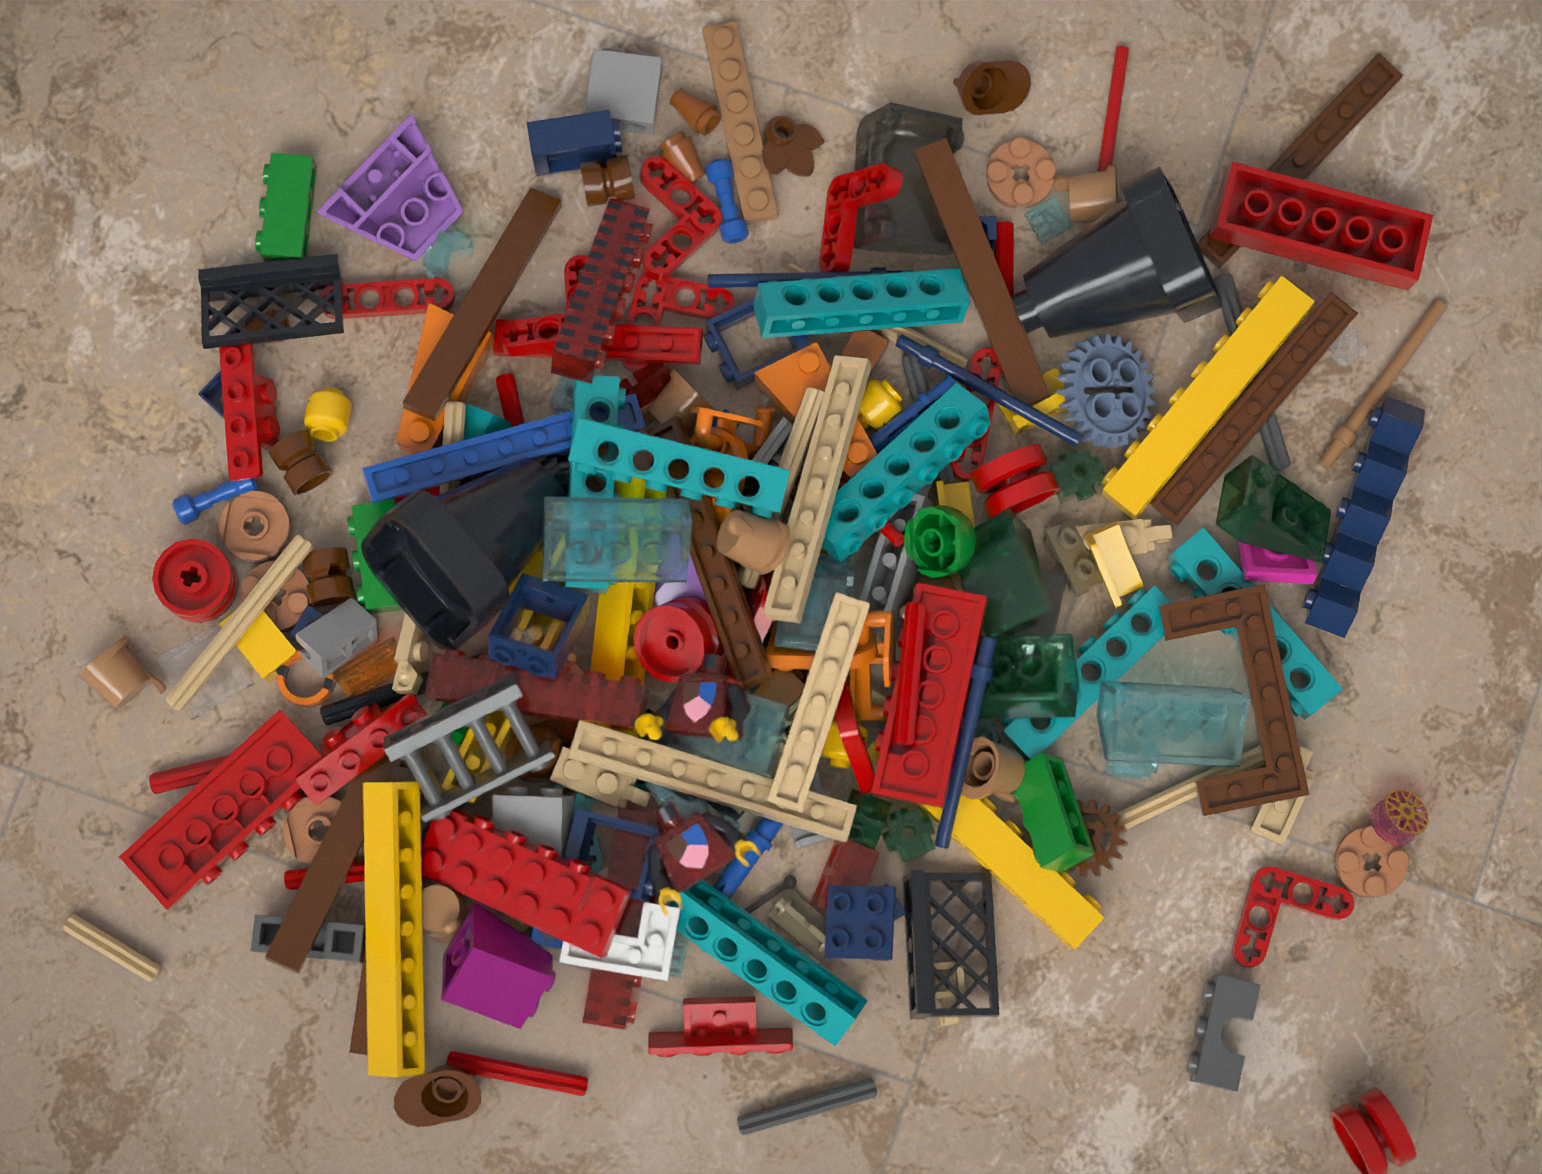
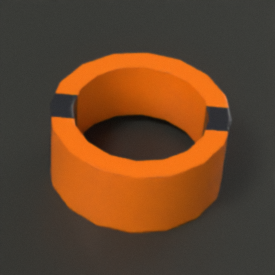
M304 649L297 650L293 657L278 668L276 680L279 691L289 702L298 707L312 708L322 705L331 697L336 685V674L334 671L326 677L322 690L315 696L300 698L293 695L288 689L287 674L296 662L304 660L300 655V652Z

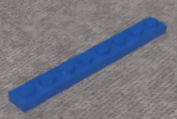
M636 394L625 396L624 409H618L617 422L624 423V429L634 432L643 430L646 426ZM593 407L589 410L590 417L596 422H604L608 419V414L602 407ZM573 411L364 467L362 472L371 502L376 504L411 494L415 490H426L495 471L524 458L535 460L571 450Z

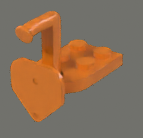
M701 407L691 408V413L697 415L695 435L690 439L691 446L752 461L770 435L775 407H755L757 420ZM713 419L717 420L716 427L719 428L711 427ZM737 424L755 426L752 444L743 442L735 434ZM711 468L705 472L703 479L707 487L715 489L724 483L725 476L720 469ZM745 478L738 485L741 494L743 493ZM710 496L721 527L725 518L735 509L715 505L716 498ZM740 503L737 504L736 510H739ZM672 505L667 527L681 530Z
M869 611L867 613L849 668L850 691L856 716L859 720L887 721V717L883 716L884 705H872L871 664H883L884 687H891L892 666L896 660V626L892 611ZM775 621L766 650L770 667L780 671L811 669L826 623ZM869 627H885L884 641H878L877 643V637Z

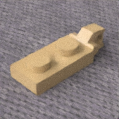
M1151 519L1117 521L1132 557L1154 552V544L1170 542L1173 539L1171 525L1152 527ZM1113 522L1075 526L1093 561V556L1084 535Z
M406 613L394 657L398 666L392 689L398 694L412 693L417 695L423 680L420 674L422 664L426 661L429 652L428 638Z
M1300 746L1309 790L1313 782L1311 780L1313 772L1307 770V766L1314 752ZM1306 796L1262 804L1249 831L1283 846Z
M562 747L549 781L612 807L618 806L625 809L628 802L643 808L647 806L651 794L634 787L637 781L636 778L569 758L570 749Z

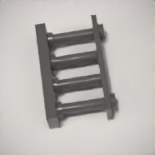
M514 673L383 737L384 750L390 761L392 762L398 758L406 761L427 799L420 803V812L424 823L431 819H443L453 811V808L529 770L532 772L539 771L545 768L551 759L555 758L551 742L547 740L539 745L537 744L516 705L518 699L523 697ZM496 709L504 711L524 749V752L506 761L484 722L485 715ZM464 725L471 727L492 768L472 777L451 738L452 731ZM430 742L438 743L459 782L458 785L442 793L438 791L418 754L420 747Z

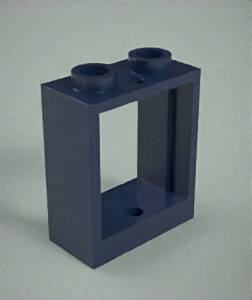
M610 110L526 122L536 176L581 170V162L599 160L602 164H606L609 157L617 156L616 152H623L618 120L611 121Z
M755 298L707 320V333L703 334L711 353L717 351L723 362L718 365L727 384L733 382L736 390L755 382L754 372L811 345L807 335L787 336L793 348L792 350L741 374L720 332L756 316L753 307Z
M522 573L510 595L509 603L502 609L488 635V658L496 660L502 665H511L529 671L533 675L556 680L588 619L589 595ZM524 609L568 623L553 652L509 638Z
M576 808L564 859L569 861L570 858H575L587 863L596 825L649 837L648 849L654 842L659 844L663 840L668 841V839H665L667 832L659 828ZM648 849L637 890L632 889L629 896L631 899L647 903L649 902L650 895L654 896L656 893L647 874Z

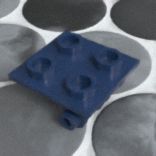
M828 885L824 958L892 960L896 887Z

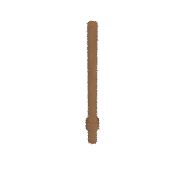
M1439 299L1434 301L1344 427L1339 426L1331 437L1333 442L1318 461L1321 466L1330 470L1344 449L1349 450L1357 439L1355 434L1368 418L1374 406L1378 404L1446 310L1447 305Z

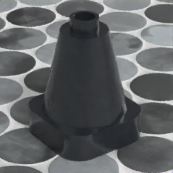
M1157 167L1122 183L1121 188L1125 196L1124 200L1023 274L1026 289L1011 295L1018 317L1027 333L1044 327L1048 336L1055 338L1176 313L1184 323H1187L1223 307L1216 285L1183 208L1161 167Z
M524 458L436 497L427 491L415 490L383 514L361 543L363 557L374 576L421 632L440 649L454 652L486 627L509 603L510 594L508 588L567 513L568 504L566 496L568 495L569 479L562 468L551 460L545 459L538 463L533 459Z

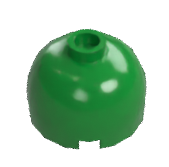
M948 505L931 506L918 510L917 512L919 513L916 514L915 518L908 521L904 535L906 554L909 560L914 559L920 567L916 569L923 575L935 578L952 575L967 566L975 552L977 542L975 529L970 519L960 510Z

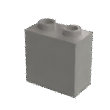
M614 48L593 49L585 113L610 110L611 121L618 120L620 131L654 135L663 71L662 57H656L654 54L647 52H638L636 54L622 53V51Z
M507 786V792L493 795V821L496 822L494 827L505 832L507 829L518 831L527 836V842L536 846L538 844L551 846L559 851L557 856L564 858L574 820V795H563V788L553 787L541 788V794L528 793V787Z

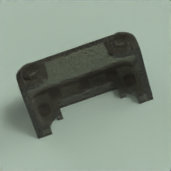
M890 102L861 119L856 134L854 171L877 164H887L901 170L903 181L895 197L858 207L853 245L855 249L927 255H950L954 253L913 152L918 148L947 138L954 155L957 150L961 149L964 143V132L962 131L963 118Z

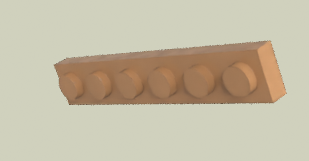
M736 21L702 27L729 157L735 174L734 180L742 217L747 224L778 219L769 171L762 159L763 143Z

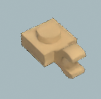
M956 962L934 963V967L945 976L954 967ZM959 967L948 980L964 994L966 991L964 970ZM934 976L936 986L940 981ZM944 985L935 993V1000H939L938 1008H951L956 999H958ZM938 1017L939 1026H949L958 1023V1017Z

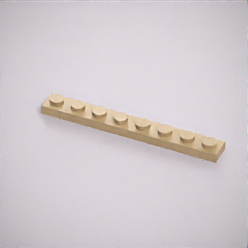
M837 355L834 357L787 524L790 530L789 546L783 560L774 570L763 614L767 619L801 623L872 365L868 358Z
M579 720L568 755L569 758L842 842H846L857 807V805L809 791L803 810L799 812L767 801L773 779Z

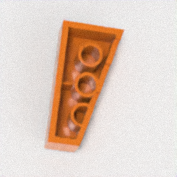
M431 303L428 304L408 392L454 314ZM488 331L447 402L456 401L464 403L493 347L494 339L491 332ZM445 406L435 422L403 409L396 439L399 448L412 455L441 447L443 444Z
M815 342L754 372L755 385L763 394L767 395L779 412L786 416L794 425L806 389L812 387L825 392L831 367L818 343ZM858 417L842 471V476L847 481L877 455Z

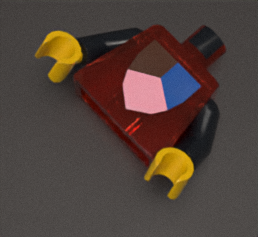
M704 654L702 674L683 673L666 702L653 714H644L636 720L635 727L639 735L643 737L647 733L650 739L658 740L662 735L660 727H665V730L683 737L715 738L718 743L722 742V739H728L729 741L742 740L743 722L750 713L751 707L741 681L723 675L726 657Z
M673 800L663 803L654 810L664 828L652 835L654 843L648 849L647 874L657 896H659L660 908L664 915H668L665 906L668 901H676L680 910H682L683 904L679 893L737 857L745 867H750L744 859L747 851L753 850L761 857V852L754 843L747 841L746 837L731 821L710 811L699 813L696 809H693L682 816Z

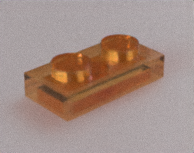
M394 636L332 672L336 682L347 698L366 692L396 674L398 663L394 660L398 643Z

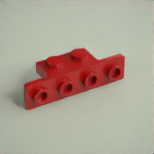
M253 344L219 347L229 480L237 482L260 478L263 476L261 449L270 450L278 442L280 425L276 419L275 402L277 401V390L274 386V380L255 374Z
M412 693L405 695L384 712L377 703L371 707L365 706L359 709L352 716V721L341 729L339 727L332 729L323 737V742L318 745L323 756L296 775V782L313 804H320L386 755L383 737L428 714Z
M755 996L683 998L684 1031L648 1033V1054L664 1058L673 1057L676 1054L709 1056L712 1053L729 1052L732 1055H744L755 1051L780 1054L786 1050H793L792 1028L756 1029Z

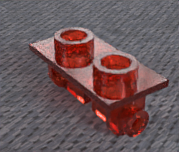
M650 363L645 369L632 374L637 384L632 386L628 379L625 378L620 381L619 388H625V396L636 394L641 409L654 401L672 379L670 370L663 363Z

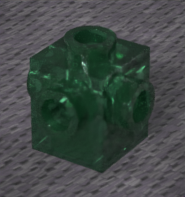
M1078 449L1070 450L1058 457L1059 462L1050 465L1047 471L1053 472L1059 484L1060 491L1056 495L1060 504L1073 498H1077L1078 502L1093 497L1097 494L1096 489L1103 482L1102 476L1105 475L1099 458L1097 456L1092 458L1089 449L1081 453L1078 452Z
M852 788L848 800L844 802L857 805L847 840L875 850L892 803L875 797L870 793L861 794V791Z
M908 806L889 814L891 821L885 823L886 832L881 833L888 852L892 853L895 851L901 865L936 849L931 835L935 834V829L928 814L922 816L919 809L910 812ZM908 828L912 830L914 838H906L903 835V829Z

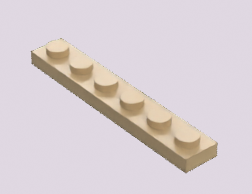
M835 593L767 801L802 812L870 603Z

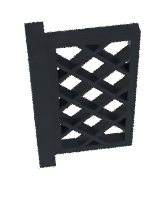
M338 254L198 269V281L201 287V332L204 349L344 333L343 274ZM334 285V290L324 299L314 293L317 289H324L327 286ZM299 292L289 303L279 297L282 293ZM264 296L254 307L244 301L248 297ZM308 298L316 303L317 306L306 315L297 308ZM229 300L219 311L210 306L212 301ZM273 302L281 307L282 310L271 319L262 312ZM240 307L248 313L236 323L227 316L235 308ZM325 310L335 316V322L320 324L315 319ZM290 314L301 320L294 327L285 328L280 324ZM255 318L265 323L259 331L250 332L245 329ZM220 322L230 327L224 335L211 336L210 331Z
M910 870L903 877L910 1020L925 1019L927 1017H998L1000 1011L991 873H925V870ZM929 882H942L952 894L940 905L930 895ZM952 882L962 883L958 887H956ZM968 882H982L983 898L976 905L960 891ZM955 896L970 909V912L960 922L944 909ZM982 904H984V913L979 909ZM931 906L936 910L932 915ZM938 914L942 915L954 927L943 941L932 931L931 921ZM973 914L985 923V933L978 940L962 926ZM957 931L973 945L962 958L946 944ZM984 939H986V948L981 944ZM932 940L938 945L934 950ZM940 949L956 962L954 967L945 976L934 967L933 957ZM975 949L987 959V968L980 976L964 962ZM959 967L975 981L964 994L948 980ZM987 974H988V984L983 980V978H984ZM934 976L940 981L936 986ZM942 985L958 998L951 1008H936L935 993ZM977 985L989 994V1008H977L966 998ZM961 1002H962L967 1008H957V1007H958V1006L961 1004Z

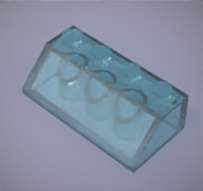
M544 497L543 581L687 583L692 530L689 499Z
M1101 680L1096 716L1104 759L1107 761L1240 767L1250 698L1234 688Z

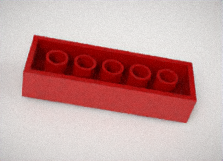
M1232 161L1223 174L1208 238L1408 291L1420 278L1433 215Z

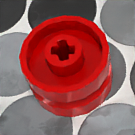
M1032 444L1013 450L984 464L970 474L977 493H992L983 503L990 521H998L1021 513L1044 502L1060 491L1053 472L1044 471L1037 473L1047 463V458L1040 444Z
M197 539L178 541L165 549L155 563L152 576L154 591L161 603L184 621L194 623L213 621L225 614L235 601L239 586L236 569L222 551L207 541ZM197 577H200V578H201V581H200L199 583H196V582H193V583H192V581H193L195 578H197Z
M680 596L645 612L636 625L634 633L635 653L642 667L653 677L664 682H681L708 669H702L704 654L717 655V663L724 652L707 601L696 596Z
M1373 1087L1358 1096V1109L1349 1103H1344L1330 1111V1119L1334 1130L1347 1155L1360 1174H1388V1161L1395 1166L1401 1167L1416 1158V1150L1408 1130L1391 1102L1377 1087Z

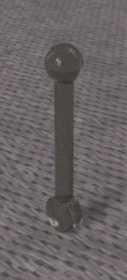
M787 875L783 883L744 910L750 914L785 889H793L797 885L796 877Z

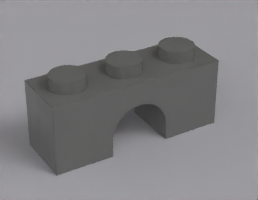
M255 915L251 951L267 953L284 917ZM324 922L307 958L363 963L366 945V926Z
M1219 974L1213 975L1212 981L1207 980L1205 982L1202 993V1001L1207 1002L1204 1017L1198 1016L1194 1030V1037L1199 1038L1196 1052H1190L1186 1072L1191 1073L1190 1081L1238 1092L1245 1056L1230 1052L1225 1048L1221 1041V1029L1225 1022L1231 1018L1245 1021L1253 1020L1260 984Z

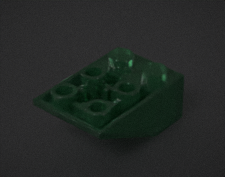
M1251 455L1224 475L1215 525L1241 543L1322 562L1325 555L1331 509L1306 493L1297 484L1279 474L1270 465Z
M1010 508L974 527L977 540L975 552L967 566L958 571L966 592L988 597L982 628L986 636L993 638L1050 609L1032 532Z

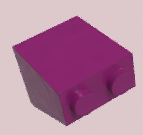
M474 903L443 954L441 1000L521 1029L527 1018H532L535 1015L540 997L544 991L549 992L554 984L556 972L553 971V955L483 906Z

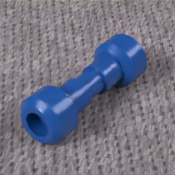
M725 158L713 160L707 164L705 171L708 182L715 186L716 194L720 199L722 207L720 211L723 223L719 227L722 240L728 244L744 241L748 237L749 231L746 221L739 216L738 208L734 203L732 195L734 191L731 180L735 175L732 162Z
M255 478L237 482L228 480L219 484L217 488L208 492H201L193 497L184 494L175 498L172 506L179 521L185 525L199 518L200 512L213 507V504L224 499L225 501L249 491H258L259 487Z

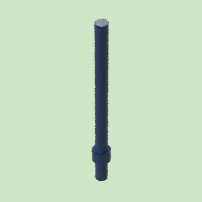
M871 267L870 271L708 274L707 286L708 288L757 287L758 283L769 281L781 282L805 278L821 279L837 276H862L872 273L913 272V270H887L886 267Z
M903 334L898 338L895 346L917 358V363L928 369L933 367L946 375H950L958 382L1075 447H1078L1084 436L1081 433L942 357L939 350L928 344L924 347Z
M983 636L977 663H973L970 678L973 681L935 840V846L940 848H949L987 682H991L994 671L991 663L997 639L989 636Z

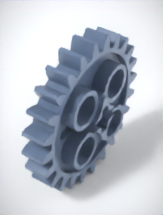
M1109 333L1085 338V341L1075 343L1076 349L1067 352L1070 361L1061 362L1060 364L1066 371V374L1057 376V379L1064 383V388L1057 390V394L1065 396V401L1059 405V408H1068L1069 411L1064 419L1065 422L1074 420L1073 429L1077 432H1083L1082 441L1092 440L1094 447L1104 445V448L1128 445L1129 441L1137 440L1139 438L1138 432L1146 431L1147 427L1144 421L1153 419L1152 414L1147 410L1148 407L1156 406V402L1149 398V394L1156 392L1157 388L1149 386L1148 381L1154 378V374L1145 373L1149 361L1140 362L1138 359L1142 351L1140 349L1131 351L1132 342H1122L1120 335L1110 337ZM1100 388L1102 390H1107L1115 388H1128L1130 390V393L1123 392L1114 394L1112 392L1098 394H1085L1084 389L1091 390Z

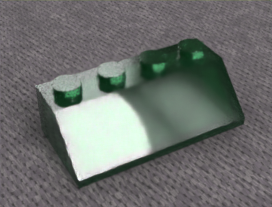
M1071 634L989 636L997 639L991 663L994 671L991 682H987L979 719L1062 718L1076 716L1079 678L1074 641ZM980 636L975 663H977L983 636ZM971 678V681H970V686H969V691H968V695H967L966 705H965V709H964L963 719H964V715H965V711H966V707H967V703H968V698H969V694H970V690H971V685H972V681H973L972 678Z

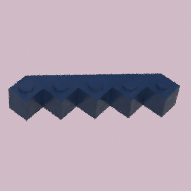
M1388 396L1385 397L1381 407L1374 406L1367 423L1371 429L1363 452L1358 451L1352 464L1351 471H1354L1355 474L1347 497L1342 496L1335 512V516L1339 517L1332 539L1330 543H1325L1319 557V562L1323 564L1314 589L1309 588L1303 601L1302 608L1307 609L1306 624L1345 638L1358 612L1361 591L1374 567L1377 546L1391 519L1393 500L1407 474L1409 455L1423 429L1425 410Z

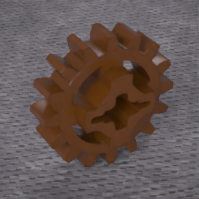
M1090 799L1088 807H1085L1081 800H1077L1082 816L1096 815L1102 819L1096 820L1094 823L1084 821L1087 831L1096 833L1092 837L1097 850L1093 848L1095 854L1092 856L1096 860L1091 862L1081 861L1067 869V871L1072 873L1079 867L1080 876L1086 877L1089 869H1092L1094 875L1099 877L1101 876L1102 866L1112 871L1114 867L1111 860L1113 858L1123 859L1122 854L1118 852V848L1128 846V842L1120 839V835L1125 833L1127 828L1116 825L1121 819L1120 814L1108 815L1111 808L1108 804L1105 803L1098 809L1095 799ZM1111 831V844L1107 851L1104 847L1105 839Z

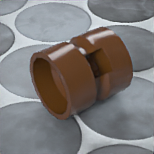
M627 154L609 157L606 164H602L599 160L580 163L587 207L606 204L610 197L616 202L635 199Z
M307 429L296 431L274 444L268 452L278 469L286 470L283 478L294 495H301L313 490L333 474L322 454H315L317 445Z
M333 547L311 551L302 561L305 576L311 578V582L306 585L311 606L335 605L344 603L350 598H355L353 580L346 575V572L350 569L346 548Z

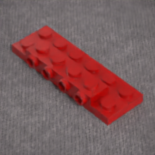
M917 583L913 602L923 603L926 607L914 743L911 745H901L894 742L900 657V661L895 660L892 666V682H895L892 696L887 695L884 703L883 716L887 717L885 731L879 730L875 751L880 752L871 793L943 809L969 691L971 669L973 663H975L988 597ZM904 626L900 630L898 647H902Z
M279 709L126 849L119 858L165 909L170 910L196 885L204 882L208 886L223 873L219 866L229 857L233 861L241 857L250 848L247 841L256 832L263 836L277 823L273 817L281 809L284 808L288 812L293 809L298 801L303 799V796L300 794L302 788L296 782L295 777L323 756L322 753L288 716Z
M453 808V811L445 818L440 820L432 819L421 848V875L599 958L607 957L632 889L590 871V865L584 861L570 858L568 861L557 856L559 851L545 844H538L536 846L527 842V836L518 831L507 829L505 832L494 827L496 822L490 818L481 815H475L474 818Z

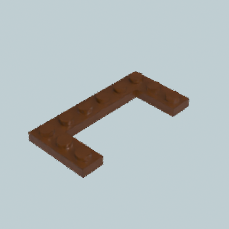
M1265 584L1158 606L1165 641L1232 627L1236 628L1265 767L1195 781L1202 816L1309 795Z

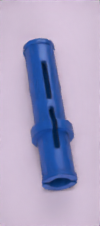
M950 375L927 393L921 392L918 394V400L868 437L877 454L956 383Z
M762 817L755 829H750L747 832V841L754 843L762 855L765 850L769 851L773 846L771 841L784 823ZM753 850L747 851L744 859L750 867H745L735 855L713 887L731 899L760 857Z

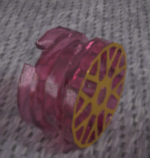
M1396 789L1376 804V807L1371 811L1370 819L1372 827L1382 840L1393 846H1404L1425 830L1428 826L1429 815L1422 800L1408 790ZM1410 798L1413 799L1412 804L1408 802ZM1416 809H1422L1423 812L1418 813Z

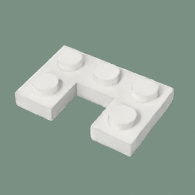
M644 902L638 938L615 934L607 957L599 958L563 941L559 962L668 981L680 908L666 906L668 915H664L660 905Z

